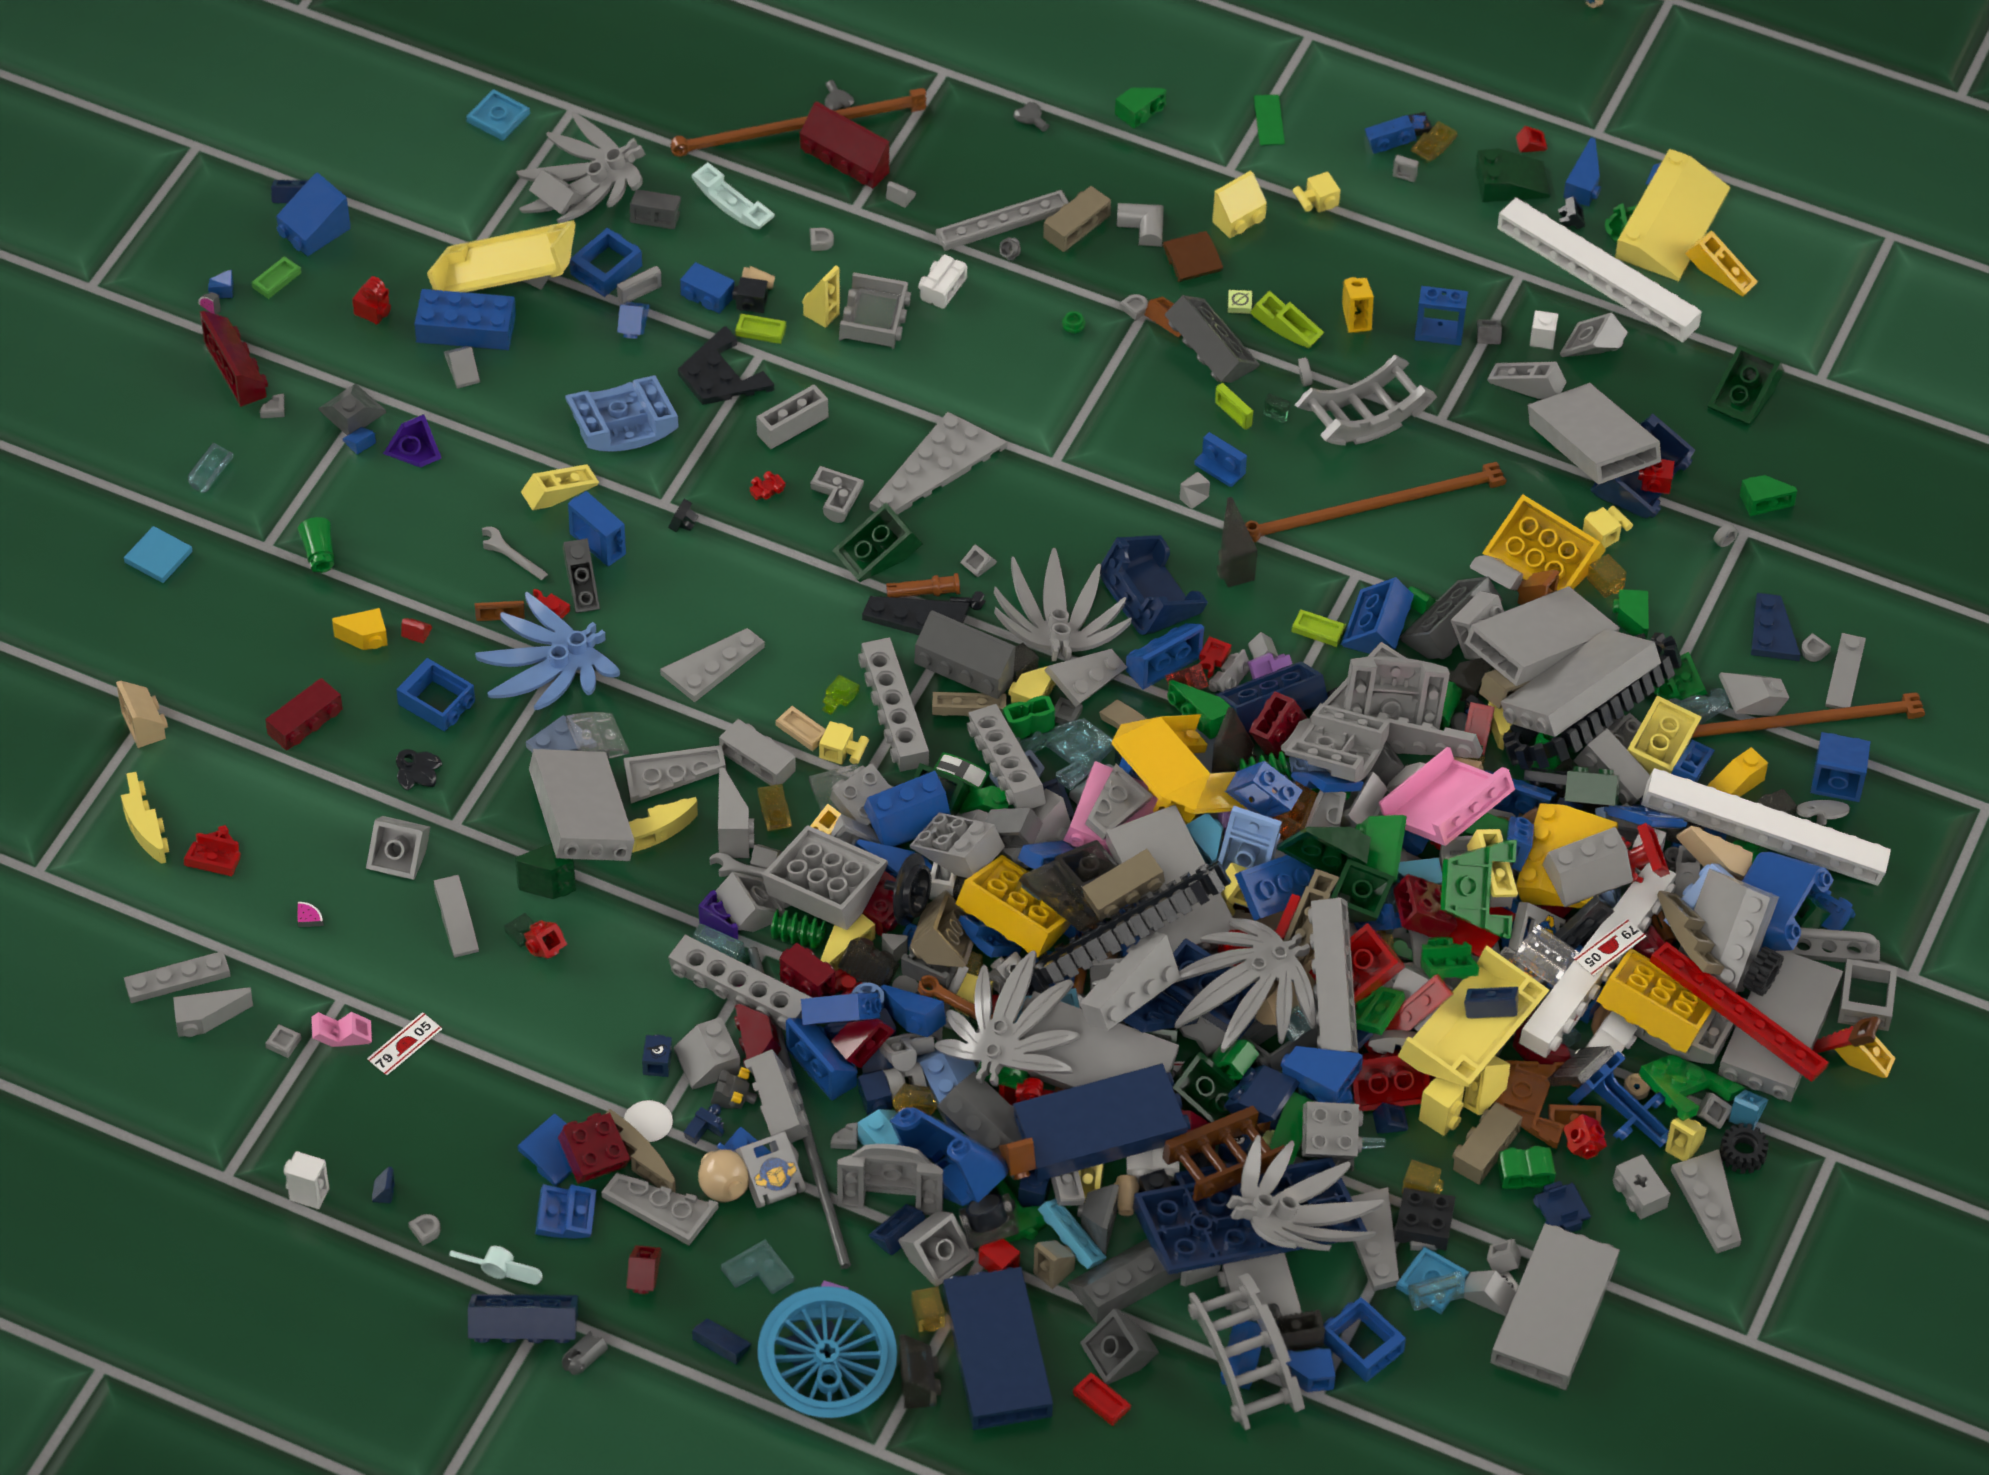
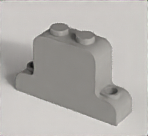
M1285 1253L1223 1264L1222 1271L1217 1272L1219 1286L1225 1288L1226 1294L1237 1290V1287H1240L1238 1276L1249 1273L1261 1292V1295L1257 1296L1261 1305L1267 1303L1279 1327L1285 1332L1302 1330L1303 1314ZM1240 1300L1225 1307L1227 1310L1231 1309L1233 1315L1247 1310L1248 1304Z

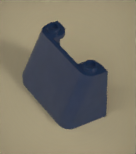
M1651 414L1640 423L1644 429L1660 441L1661 459L1675 461L1673 476L1680 469L1684 471L1693 461L1691 456L1695 452L1693 447L1654 414ZM1639 470L1601 484L1595 482L1590 490L1596 497L1645 519L1649 516L1651 518L1655 517L1661 509L1659 497L1662 493L1641 490L1642 480H1638Z
M1161 535L1117 537L1101 563L1100 577L1117 603L1126 597L1122 610L1128 618H1132V625L1142 635L1153 634L1199 615L1208 604L1200 591H1191L1185 596L1168 572L1165 564L1170 556V549Z

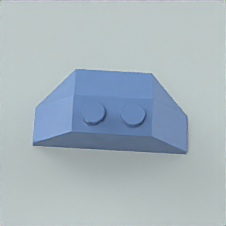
M936 1049L934 1052L917 1056L916 1060L922 1067L926 1087L936 1107L956 1085L973 1071H977L973 1061L956 1059L944 1055ZM938 1109L946 1124L952 1126L953 1128L963 1133V1131H961L945 1114H943Z

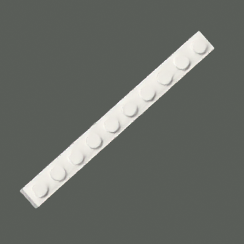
M1515 198L1499 213L1497 227L1499 230L1679 341L1684 342L1699 327L1702 311L1694 305L1687 303L1676 294L1664 289L1658 283L1651 281L1640 272L1615 259L1601 248L1594 246L1583 237L1568 230L1565 226L1553 221L1547 215L1535 210L1529 204Z
M1654 768L1647 781L1641 803L1643 806L1684 818L1686 821L1876 886L1879 885L1886 873L1891 849L1880 844L1871 843L1856 836L1836 831L1833 828L1813 823L1807 819H1801L1786 812L1766 807L1760 803L1740 798L1737 795H1731L1713 787L1693 782L1690 779L1681 778L1667 771Z
M1650 863L1646 864L1638 877L1644 878V881L1642 883L1635 881L1631 884L1613 908L1615 912L1600 925L1581 951L1626 918L1639 930L1645 932L1651 923L1652 915H1658L1662 909L1657 896L1659 890L1670 893L1675 892L1677 887L1674 884L1676 873L1669 870L1670 874L1659 877L1652 871ZM1626 952L1594 976L1574 960L1523 1027L1519 1043L1544 1058L1548 1056L1551 1050L1555 1052L1562 1042L1561 1037L1563 1034L1570 1033L1575 1024V1018L1577 1016L1581 1017L1588 1007L1587 1002L1590 998L1594 1000L1601 989L1600 985L1603 981L1607 983L1614 971L1612 968L1620 963Z

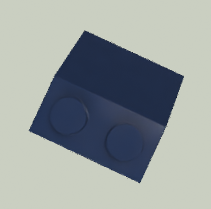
M1265 1065L1254 1068L1250 1067L1238 1086L1229 1093V1099L1224 1107L1233 1114L1254 1106L1259 1112L1257 1124L1275 1121L1299 1085V1081Z

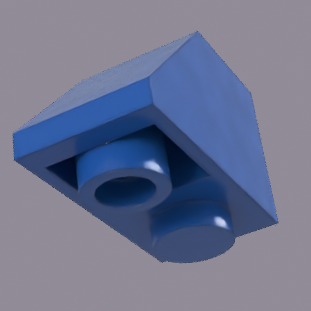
M945 1156L935 1163V1165L943 1169L944 1198L961 1206L968 1205L972 1199L969 1198L966 1192L968 1186L958 1164Z
M1313 1348L1309 1351H1287L1291 1361L1286 1362V1365L1289 1367L1291 1376H1296L1301 1389L1306 1392L1334 1390L1335 1372L1330 1349Z

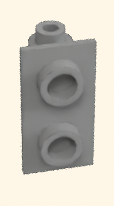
M1242 649L1240 653L1231 654L1221 667L1222 672L1218 671L1210 679L1208 687L1212 692H1223L1236 687L1250 669L1247 662L1249 660L1245 649Z

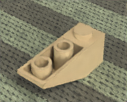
M1690 826L1677 834L1676 838L1703 867L1712 863L1720 864L1735 879L1742 881L1752 865V852L1743 849L1739 845L1729 843L1719 836L1709 834L1699 827Z

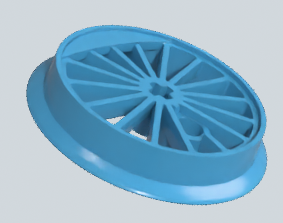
M822 1286L799 1291L787 1297L774 1308L767 1317L760 1333L758 1360L766 1383L773 1393L785 1404L810 1416L836 1418L859 1412L881 1396L889 1385L895 1371L897 1347L895 1336L888 1320L871 1301L847 1289ZM822 1319V1341L811 1320ZM826 1319H838L831 1340L827 1338ZM842 1319L855 1320L856 1322L837 1342H834ZM805 1321L815 1342L792 1323ZM861 1324H864L871 1332L867 1336L840 1347ZM786 1327L809 1347L778 1337V1335ZM872 1340L876 1341L878 1351L845 1353ZM779 1344L805 1354L774 1355V1345ZM823 1352H828L829 1356L831 1357L825 1358V1354H823ZM879 1359V1368L874 1370L848 1360ZM806 1362L781 1374L776 1363ZM813 1367L793 1389L784 1380ZM844 1367L874 1378L866 1387ZM818 1371L810 1397L808 1398L798 1393L800 1388ZM841 1374L861 1392L850 1397L841 1380ZM825 1375H831L836 1382L828 1385L821 1378ZM817 1388L822 1393L827 1394V1402L813 1400ZM840 1389L844 1400L832 1401L831 1394Z

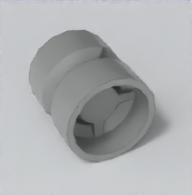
M916 1062L914 1067L908 1071H899L896 1068L883 1070L892 1094V1103L905 1100L907 1095L913 1098L927 1094L926 1081L919 1062ZM904 1077L908 1078L909 1087H906Z

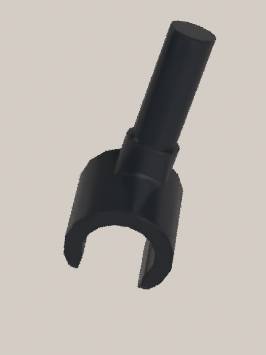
M975 591L971 598L950 597V602L970 603V607L974 610H980L986 600H982L985 595L980 591Z

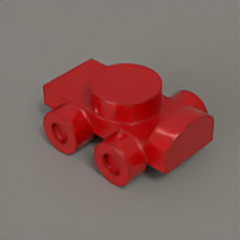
M771 471L764 474V481H761L759 477H755L751 481L753 486L750 487V493L755 500H759L762 497L767 500L775 492L777 494L781 493L786 486V483L779 474L773 475Z
M841 968L835 972V993L842 990L844 993L841 995L851 994L856 986L864 982L860 981L857 983V977L853 971L847 973Z

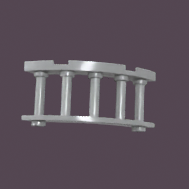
M1394 355L1373 374L1350 386L1336 390L1310 388L1302 394L1300 400L1295 405L1300 409L1313 411L1326 426L1325 431L1321 434V437L1326 442L1345 445L1346 442L1351 441L1355 444L1369 442L1391 433L1403 426L1401 422L1410 415L1416 417L1437 396L1432 390L1422 385L1417 388L1403 371L1409 364L1408 361ZM1395 377L1410 393L1407 398L1397 405L1382 388ZM1375 393L1388 410L1373 416L1360 399ZM1352 404L1364 419L1350 421L1340 408ZM1330 410L1336 419L1333 421L1326 411Z
M1249 1273L1238 1276L1240 1287H1237L1236 1291L1203 1303L1192 1292L1189 1294L1191 1304L1188 1305L1191 1318L1193 1320L1196 1319L1202 1327L1223 1373L1233 1406L1230 1407L1232 1417L1235 1422H1240L1245 1430L1250 1429L1247 1415L1280 1403L1289 1404L1295 1412L1305 1409L1296 1376H1291L1289 1367L1286 1365V1362L1291 1360L1280 1331L1267 1303L1261 1305L1257 1297L1261 1295V1292ZM1240 1300L1248 1304L1247 1310L1211 1322L1207 1312ZM1251 1319L1253 1321L1257 1320L1262 1330L1259 1336L1223 1348L1217 1334L1218 1331ZM1263 1345L1265 1347L1269 1346L1274 1359L1271 1361V1364L1234 1376L1228 1358ZM1273 1374L1279 1375L1283 1387L1279 1393L1244 1405L1239 1386Z

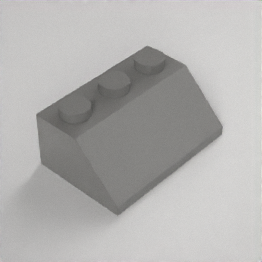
M1616 827L1549 851L1542 864L1564 907L1633 881L1627 848Z

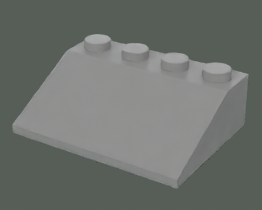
M807 825L763 872L762 876L767 895L848 930L863 913L888 865V861Z
M1709 869L1694 911L1705 921L1701 931L1715 944L1710 953L1725 967L1720 975H1711L1732 991L1742 992L1745 989L1743 987V980L1746 977V972L1749 971L1750 964L1752 965L1753 959L1757 957L1779 896ZM1680 945L1679 951L1691 959Z

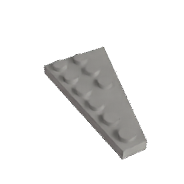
M947 412L870 502V510L876 512L883 504L887 503L897 514L912 506V502L922 496L926 498L932 494V490L939 486L944 487L970 471L971 467L981 460L985 462L994 452L998 450L1001 452L1006 449L1007 441Z

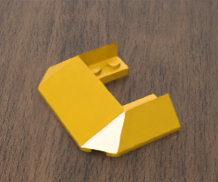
M1201 714L1162 716L1120 725L1111 744L1160 801L1169 805L1171 801L1184 805V811L1192 814L1231 812L1234 806L1248 810L1225 792L1236 772L1210 774L1193 754L1205 753L1208 746L1200 734L1196 732Z

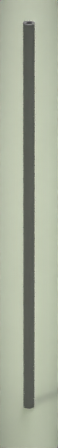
M757 947L749 948L748 954L752 968L765 974ZM773 1022L777 1027L782 1048L778 1054L779 1059L787 1069L791 1068L793 1070L782 1030L777 1023ZM797 1082L793 1083L794 1088L799 1091ZM802 1103L800 1104L801 1111L804 1110L806 1114L804 1105ZM806 1125L809 1136L803 1138L840 1267L841 1269H847L851 1266L811 1128L810 1125Z

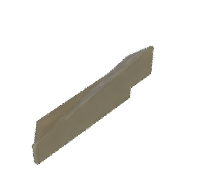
M1315 869L1309 886L1305 888L1283 942L1292 940L1293 936L1300 933L1302 936L1301 943L1296 946H1304L1307 943L1311 946L1310 934H1313V926L1308 918V909L1311 908V901L1330 899V894L1339 880L1338 876ZM1306 955L1303 957H1297L1299 962L1303 964Z

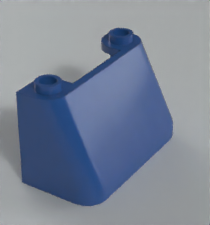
M1761 852L1757 855L1742 882L1779 896L1759 951L1764 946L1773 951H1786L1795 948L1801 936V928L1794 918L1812 886L1817 892H1826L1834 881L1826 868L1774 852Z
M904 1108L890 1120L901 1146L919 1150L927 1159H931L934 1163L943 1155L956 1162L968 1186L966 1192L969 1198L977 1203L1008 1174L1007 1162L1003 1156L952 1126L916 1108Z

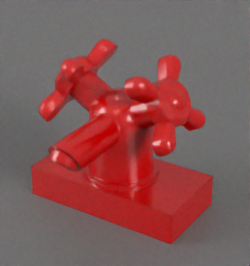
M1647 823L1637 826L1642 844L1631 850L1627 849L1633 878L1632 882L1642 883L1644 881V878L1638 877V874L1635 872L1636 868L1642 871L1648 863H1650L1652 871L1659 877L1670 874L1654 828ZM1621 837L1626 848H1629L1632 843Z

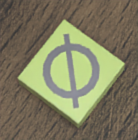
M1229 290L1228 313L1250 314L1252 310V291Z

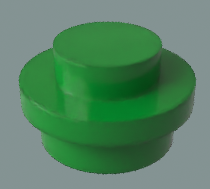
M1068 312L1062 320V327L1069 333L1081 332L1085 328V319L1079 312Z

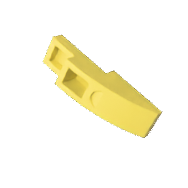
M136 772L127 773L130 793L121 795L126 821L143 849L159 863H166L165 853L169 852L167 838H161L160 834L165 832L162 818H157L155 809H149L148 800H142V796L146 795L144 782L138 781Z
M696 797L681 799L665 805H657L648 809L647 818H638L630 821L629 825L635 840L632 853L657 845L689 825L698 816Z

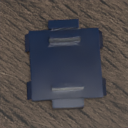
M1561 1181L1546 1185L1543 1187V1193L1535 1195L1533 1199L1534 1204L1537 1208H1540L1546 1219L1545 1224L1559 1226L1568 1232L1580 1230L1582 1221L1588 1220L1591 1217L1573 1183L1562 1186Z

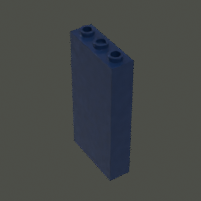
M1163 1063L1014 1103V1119L1021 1138L1033 1139L1036 1169L1033 1171L1037 1182L1162 1148L1165 1141L1187 1133L1191 1129L1187 1114H1182L1179 1093H1174L1172 1088L1174 1087L1173 1077L1170 1072H1166Z
M1007 1267L1005 1270L982 1271L975 1275L952 1276L949 1279H943V1296L973 1430L1052 1417L1053 1402L1022 1268Z

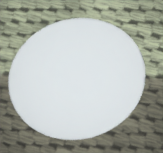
M656 1101L638 1102L632 1105L624 1116V1119L649 1142L657 1141L666 1136L673 1123L669 1109Z

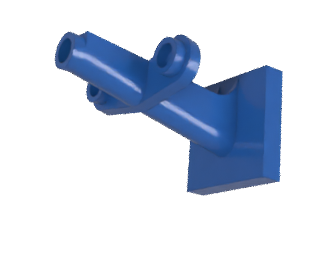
M1619 1051L1568 1098L1573 1105H1576L1592 1090L1599 1094L1628 1119L1613 1134L1616 1139L1619 1137L1623 1141L1633 1131L1630 1126L1634 1124L1659 1147H1662L1667 1142L1669 1130L1647 1110L1650 1106L1656 1109L1666 1098L1659 1092L1642 1106L1625 1090L1613 1075V1070L1625 1059Z

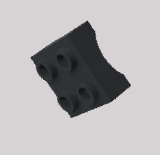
M1404 1188L1394 1242L1406 1243L1414 1241L1434 1245L1436 1249L1447 1250L1456 1197Z

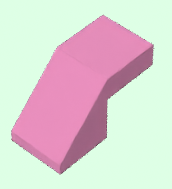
M318 1012L312 1016V1038L331 1047L369 1044L372 1042L371 1020L350 1012L337 1021Z

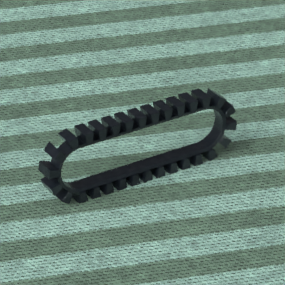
M1655 632L1651 637V641L1655 642L1661 663L1564 730L1558 737L1552 738L1551 741L1528 746L1529 741L1537 737L1539 732L1512 724L1510 726L1512 732L1504 733L1503 735L1504 747L1510 763L1513 766L1519 763L1521 769L1529 770L1534 764L1533 761H1537L1539 768L1542 769L1550 767L1549 758L1557 756L1561 762L1570 758L1567 748L1575 753L1583 748L1581 743L1587 745L1593 740L1592 735L1598 736L1603 732L1602 726L1605 728L1611 726L1614 723L1613 719L1618 720L1624 715L1623 710L1628 712L1634 707L1633 702L1638 704L1644 700L1643 694L1649 696L1655 691L1654 686L1659 688L1665 683L1664 678L1669 680L1675 675L1674 668H1681L1682 665L1675 639L1672 636L1665 638L1664 633ZM1645 633L1635 635V637L1646 639Z
M1219 861L1199 866L1195 870V874L1190 875L1187 872L1180 876L1181 881L1179 883H1176L1175 880L1166 884L1168 889L1163 891L1160 887L1152 892V898L1149 899L1147 895L1138 900L1139 905L1134 906L1132 903L1124 908L1125 913L1120 914L1118 911L1110 916L1112 920L1107 922L1103 919L1096 923L1098 928L1093 930L1090 926L1083 930L1082 937L1079 938L1076 934L1068 939L1069 944L1065 945L1062 942L1054 947L1055 952L1049 955L1047 952L1037 957L1039 961L1035 963L1026 995L1031 996L1033 991L1040 994L1050 988L1049 984L1054 982L1056 985L1065 981L1063 977L1066 975L1072 978L1079 974L1077 969L1083 967L1085 971L1094 966L1093 960L1097 959L1099 963L1108 958L1106 953L1111 951L1112 955L1121 951L1120 945L1125 943L1128 947L1135 943L1136 940L1134 938L1139 935L1142 939L1150 934L1149 929L1154 928L1157 931L1164 927L1163 921L1168 920L1171 923L1178 919V913L1182 912L1185 915L1193 911L1192 905L1198 902L1200 905H1203L1210 901L1208 897L1210 894L1212 896L1220 894L1225 890V886L1231 883L1223 866Z

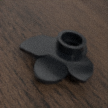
M410 749L402 750L396 757V765L399 769L397 780L407 791L415 783L433 788L436 784L434 770L441 767L442 762L436 755L430 752L417 753ZM405 758H409V759H411L413 762H410V763H409V762L405 761Z

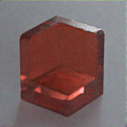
M1201 663L1165 675L1168 685L1170 680H1174L1199 690L1208 687Z

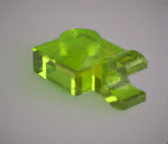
M838 675L826 689V696L823 699V703L826 705L822 711L831 715L839 704L846 707L859 692L860 685Z

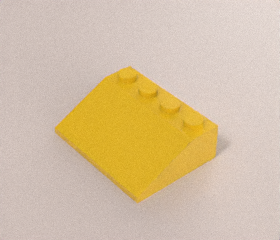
M1522 494L1482 554L1503 560L1506 565L1523 573V580H1527L1536 572L1557 570L1560 572L1557 586L1558 591L1568 586L1574 590L1593 570L1606 549L1600 541Z
M1540 803L1534 822L1532 848L1521 872H1519L1516 883L1517 892L1522 902L1564 907L1542 865L1547 853L1613 827L1618 829V823L1566 805ZM1592 898L1586 899L1584 901L1578 902L1568 907L1582 908Z
M1004 855L999 856L967 878L955 903L966 913L984 922L986 926L1003 934L1009 941H1013L1023 947L1026 952L1035 951L1037 957L1053 946L1084 909L1083 906Z
M1632 948L1628 950L1613 971L1596 1000L1606 1010L1616 1012L1630 1024L1638 1025L1652 1037L1660 1038L1667 1042L1674 1050L1682 1051L1685 1054L1713 1010L1712 1007L1651 963L1649 958Z

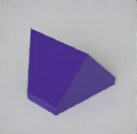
M425 414L403 422L383 453L417 467H423L442 458Z
M715 890L709 892L699 904L700 935L735 943L738 941V926L736 923H728L727 919L731 915L726 913L722 901L717 902Z

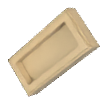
M793 706L776 720L777 727L812 752L819 746L826 730Z

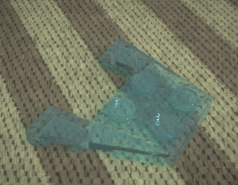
M1085 718L1055 726V731L1042 734L1038 731L1034 732L1031 738L1021 740L1020 737L1016 738L1024 753L1030 749L1035 753L1044 747H1048L1071 765L1056 772V780L1069 790L1075 788L1089 774L1095 761L1100 763L1114 749V746L1111 744L1113 739Z

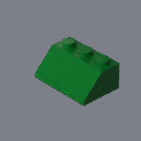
M1369 816L1355 827V829L1371 837L1368 859L1365 865L1394 876L1395 882L1397 881L1407 816Z

